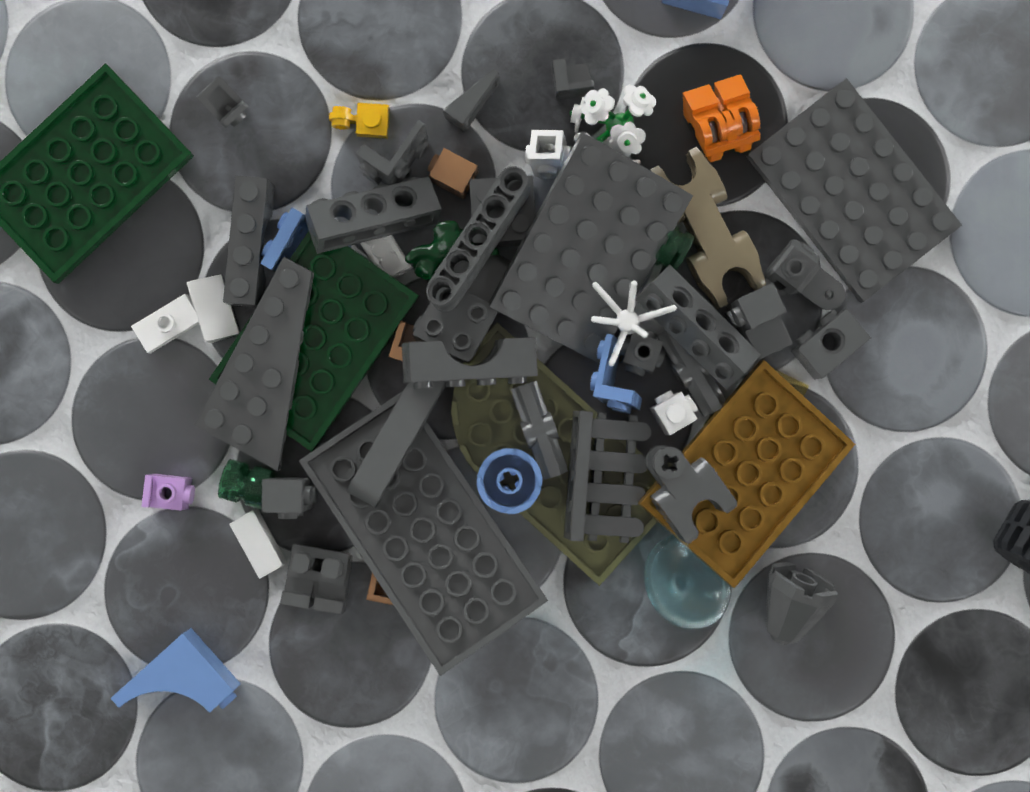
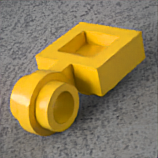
M357 103V115H353L348 107L334 106L332 112L329 113V121L332 122L331 127L341 130L350 129V124H356L355 134L357 137L388 139L390 107L386 104Z

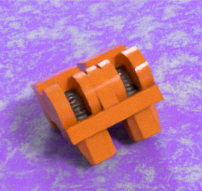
M741 74L714 82V92L710 84L683 92V115L686 121L692 124L695 136L709 162L720 160L724 155V151L731 149L739 153L751 150L752 143L760 140L758 109L750 98V91Z

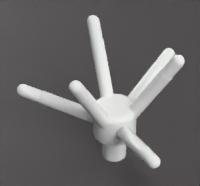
M635 280L630 284L628 306L623 311L597 282H594L592 287L617 314V318L592 316L591 321L593 323L618 326L621 331L609 360V366L615 365L627 334L637 333L643 338L648 337V333L639 327L640 322L674 312L677 307L671 305L637 316L634 312L637 282Z

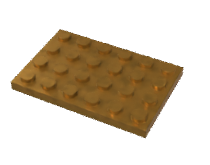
M760 360L726 399L722 408L714 413L682 451L690 464L703 457L713 467L736 499L737 507L730 513L717 510L709 500L699 502L692 512V521L699 531V536L693 542L687 544L676 536L650 499V496L661 488L657 481L640 499L638 504L730 587L735 588L856 444L765 360Z

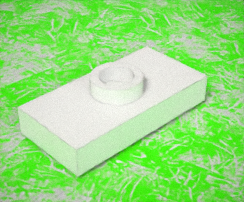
M393 235L360 243L371 262L395 279L412 269L411 264L405 261L406 256Z
M183 294L131 327L146 352L151 354L194 328L199 322L191 299L187 294Z

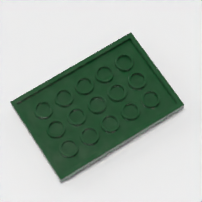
M105 63L0 161V226L53 283L59 284L185 166L194 155L111 67Z
M308 231L290 260L314 272L309 307L305 316L304 337L299 351V366L286 430L288 436L312 452L317 448L397 331L399 323L405 319L420 295L349 246L317 254ZM250 319L209 378L214 384L219 380Z

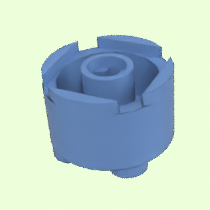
M503 448L491 453L481 464L477 475V488L480 497L486 505L501 513L516 514L531 507L538 498L542 488V474L537 462L527 452L517 448ZM508 471L512 476L517 474L519 477L515 481L516 487L512 489L508 485L503 486L501 484V481L504 479V473Z

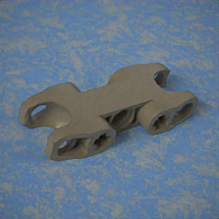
M695 147L686 154L687 162L692 172V180L685 185H676L693 195L678 223L683 222L697 250V253L686 258L688 268L697 286L718 310L728 304L727 296L722 286V278L726 272L736 271L742 274L754 291L764 287L766 282L761 269L759 254L747 232L742 230L734 235L730 234L716 206L727 200L726 189L716 169L707 161L702 152ZM659 165L650 169V171L670 182Z

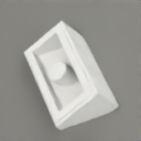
M222 275L187 282L205 342L214 343L239 335L240 331L231 305L223 302L225 283Z
M258 508L229 524L259 579L287 564Z

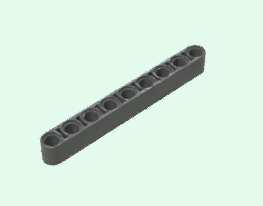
M499 254L490 255L467 292L489 302L511 261ZM451 356L454 360H456L457 362H460L459 359H457V358ZM433 381L434 388L414 389V382L407 384L347 489L348 493L373 507L378 505L446 387L445 381Z

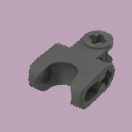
M657 445L648 452L646 466L661 487L650 496V499L680 540L690 544L699 536V531L692 521L693 509L699 502L709 500L717 510L730 513L737 507V501L713 467L703 457L690 464L679 449L665 445ZM663 456L670 457L667 461L668 468L661 467L664 464Z

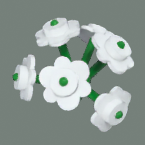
M627 85L624 88L625 96L622 101L629 108L625 113L615 114L611 111L615 106V100L613 97L608 96L609 92L606 89L602 88L598 92L590 90L585 97H582L581 104H574L573 110L569 112L571 116L570 122L575 123L574 133H577L574 135L575 143L580 135L578 130L581 120L585 119L589 125L596 123L606 125L607 131L597 137L596 140L603 142L611 136L612 139L609 141L610 148L626 157L631 156V153H640L642 149L641 143L645 141L646 135L644 130L635 127L634 119L631 115L640 117L643 114L650 116L653 113L652 108L656 105L655 97L643 86ZM633 160L636 163L641 164L640 160Z

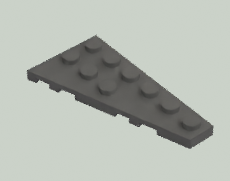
M287 257L282 258L195 423V426L276 471L281 470L283 445L286 442L289 410L292 407L299 366V351L303 343L305 316L309 307L314 272Z

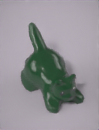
M442 221L433 229L434 240L432 243L420 245L407 254L405 261L408 264H413L414 273L417 277L428 281L431 280L463 229H460L455 221ZM495 248L491 255L499 254V250Z

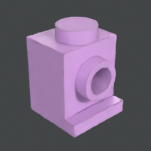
M162 474L145 475L141 507L180 511L189 509V504L193 503L195 496V487L191 485L192 478ZM166 487L172 491V496L169 499L165 498Z

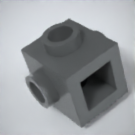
M645 330L648 333L646 338L637 333H632L628 338L626 337L619 353L622 356L619 364L627 366L625 371L641 377L644 376V373H652L654 368L660 369L666 351L661 350L663 342L657 340L658 335L648 330ZM640 346L648 348L649 355L646 358L638 355V348Z

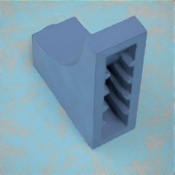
M190 628L182 633L110 699L119 708L129 700L142 694L160 691L174 692L195 700L210 713L216 706L219 705L223 710L237 697L233 691L241 683L194 630Z

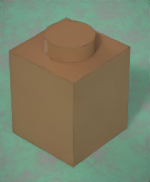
M443 148L440 156L435 154L428 166V171L431 172L429 177L435 185L465 199L470 189L469 180L475 179L478 174V165Z

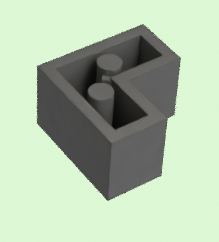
M773 283L726 305L728 310L725 313L727 321L761 354L756 361L793 344L780 315L787 311Z

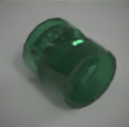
M229 459L221 475L218 497L235 503L242 499L246 506L262 510V480L275 477V471L260 466L250 469L249 463Z

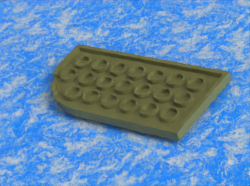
M497 322L484 337L472 361L464 362L463 364L473 366L482 362L491 352L495 340L514 337ZM537 359L538 376L527 377V383L536 380L538 382L547 411L551 412L559 435L557 440L563 452L568 472L542 480V488L538 498L531 507L520 512V514L600 586L658 521L640 505H631V517L640 519L644 524V530L638 537H629V543H620L619 536L597 535V541L587 540L588 534H584L583 542L570 541L564 538L573 411L593 412L594 419H596L597 412ZM496 378L497 385L477 386V379L465 380V386L454 387L451 414L456 439L466 461L477 474L483 461L491 453L503 448L523 450L535 460L532 449H529L520 424L522 420L511 389L527 383L508 384V378ZM591 438L590 450L593 451L595 438ZM605 439L604 451L625 453L626 440ZM636 449V451H635V454H642V453H641L639 450H637V449ZM648 468L643 473H634L633 485L642 487L645 492L656 482ZM592 470L588 472V482H592ZM509 471L505 472L501 484L503 486L508 485L510 489L515 488V481L519 477L517 474L512 476ZM602 471L601 483L623 485L624 472ZM586 502L585 514H589L590 502ZM600 503L599 515L621 516L622 504Z

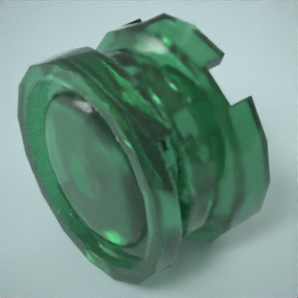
M678 226L673 231H669L667 235L669 239L666 245L662 244L655 256L657 260L654 265H662L665 269L671 265L675 270L681 265L693 243L694 235L689 232L685 234L680 232Z

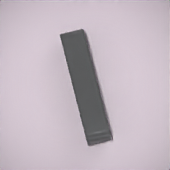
M510 166L500 173L426 287V295L438 310L446 312L456 308L528 199L530 184L525 171L521 168ZM513 180H519L523 183L522 187L516 191L507 189V185ZM495 207L505 209L504 214L499 218L489 217L490 211ZM475 235H487V239L482 245L475 246L471 244ZM464 260L469 262L468 269L465 272H454V266L457 262ZM448 287L451 289V294L446 300H436V294L441 288Z

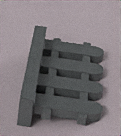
M573 411L564 538L570 541L583 542L584 534H588L587 540L597 541V535L619 536L620 543H629V537H638L643 533V522L638 518L631 517V505H639L638 502L646 494L642 487L633 485L634 473L645 472L647 466L646 457L642 454H635L636 441H646L651 435V429L648 424L638 422L637 415H628V421L607 420L606 413L597 412L596 419H594L593 412ZM591 438H595L594 451L590 450ZM604 440H626V452L604 451ZM589 470H592V482H588ZM602 471L624 472L623 485L601 483ZM586 502H590L589 514H585ZM600 503L622 504L621 516L599 515Z

